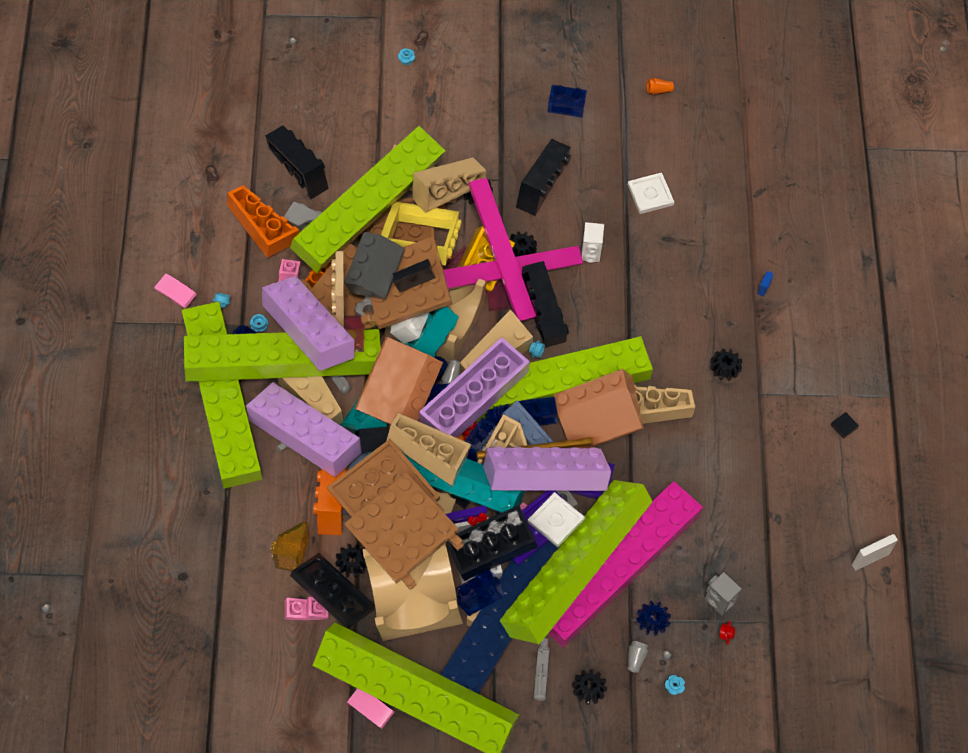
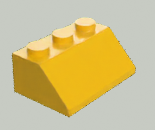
M483 225L475 230L458 267L495 261ZM510 241V244H511V247H512V248H513V246H514L515 243L512 242V241ZM497 281L486 282L485 291L492 292Z

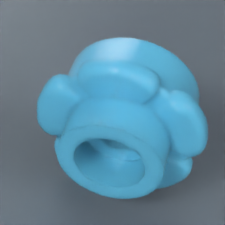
M402 49L398 54V59L402 64L410 65L415 59V53L411 49Z
M215 293V298L212 299L214 302L219 301L220 307H227V305L231 304L230 296L227 294Z
M254 315L250 320V326L254 332H263L267 329L268 320L263 315Z
M540 340L536 343L533 342L530 346L529 353H531L532 358H541L544 352L545 344L540 343Z
M671 675L665 682V688L672 695L681 694L685 690V681L682 677Z

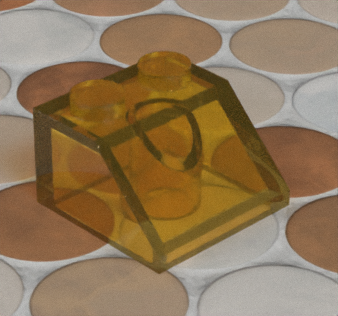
M303 521L279 534L277 541H273L270 552L273 553L272 560L275 563V568L292 572V570L302 564L309 541L307 522Z

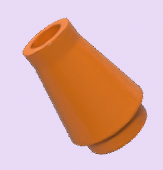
M652 77L646 83L647 93H651V95L673 92L674 89L673 81Z

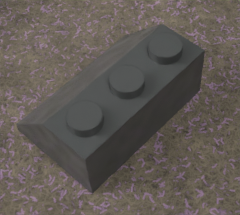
M364 232L344 281L349 291L353 294L386 300L393 283L392 279L394 277L392 273L397 272L405 248L382 235Z

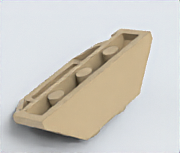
M503 414L483 451L493 447L509 448L528 445L521 423ZM479 459L477 462L484 465L485 459Z

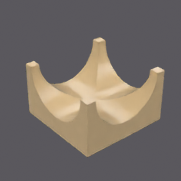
M478 279L474 285L449 289L452 304L447 307L459 316V319L454 329L446 336L444 344L436 351V357L448 362L450 359L456 360L485 303L486 281ZM391 325L385 327V336H388L398 341V339L390 333Z
M446 543L409 573L417 584L411 590L402 580L396 584L367 550L362 549L375 601V623L383 641L463 624Z

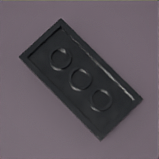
M320 553L292 570L290 574L305 591L347 629L375 609V604Z

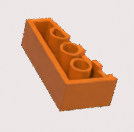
M244 185L227 193L228 208L267 258L291 246L293 238L300 231L296 226H291L287 219L283 216L280 217L274 212L272 207L262 203L261 199Z
M348 466L336 477L323 469L322 471L318 470L317 482H320V486H316L315 498H318V502H314L313 514H317L318 534L342 535L344 509L331 495L327 487L346 473Z

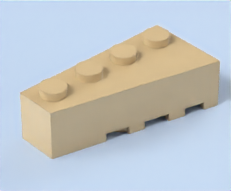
M322 376L278 378L279 384L286 391L340 425L343 422L342 410Z

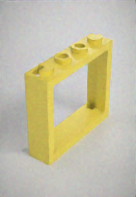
M395 202L391 207L381 235L405 247L416 242L392 239L399 221L450 229L444 247L437 246L441 263L446 266L448 258L451 259L452 251L455 248V242L461 229L462 222L459 220V211L434 208L425 213L418 205Z

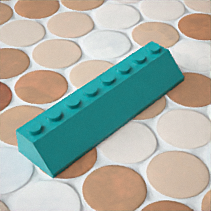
M447 306L429 312L420 337L404 344L435 357L438 348L444 344L446 336L456 326L459 316ZM358 400L341 423L343 428L353 434L359 429L386 427L388 425L356 410L355 407Z
M405 455L433 489L478 506L484 505L487 509L497 513H502L518 505L520 506L526 491L491 490L483 464L466 459L455 482L451 486Z

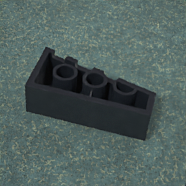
M282 125L265 135L270 151L281 164L284 163L288 173L291 176H295L298 185L302 189L304 187L307 189V196L310 200L329 189L323 161L317 159L313 151L307 149L302 140H298L292 130H288Z
M554 139L549 141L521 182L516 208L536 216L558 176L562 174L564 166L570 162V146Z
M544 261L522 266V278L536 317L533 319L542 343L545 344V348L565 343L569 329L567 324L563 322V314L558 306Z

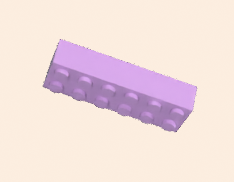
M297 276L262 287V306L319 371L354 358V339Z
M501 337L419 411V422L458 438L529 372L530 361Z
M274 382L246 405L250 422L334 477L341 473L362 453L359 437Z
M595 447L487 448L483 465L491 490L607 491L611 469L602 450Z

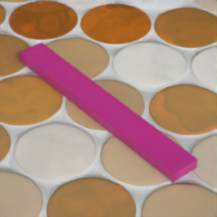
M487 177L471 181L468 185L513 312L520 322L536 317Z
M579 246L515 257L521 275L522 266L544 261L547 271L583 264ZM496 261L444 270L448 289L474 285L478 279L486 282L502 280Z

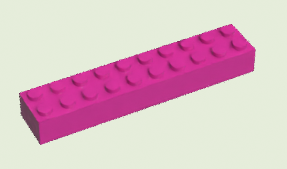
M673 481L653 500L651 505L548 634L564 648L700 517L703 507Z

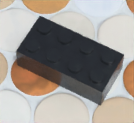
M519 505L457 533L456 535L461 538L464 545L458 551L449 541L446 542L463 581L469 580L538 548Z

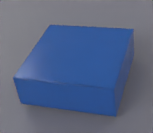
M766 272L760 284L758 295L765 296L774 276L772 272Z

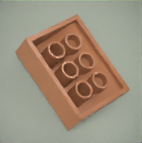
M385 337L355 409L390 426L398 413L418 421L419 411L426 404L443 362L403 343Z
M624 369L554 394L557 414L567 440L590 437L593 439V445L577 448H591L644 429L633 377Z

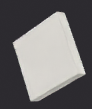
M662 173L631 180L627 183L639 214L674 205V200Z
M554 492L528 519V523L555 546L559 547L585 520V517Z
M895 534L860 549L852 563L855 571L890 555L898 541Z

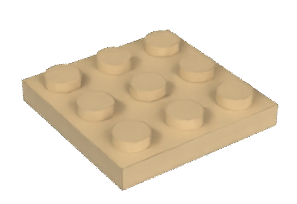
M336 251V259H332V271H336L332 272V313L336 314H332V316L344 328V252Z

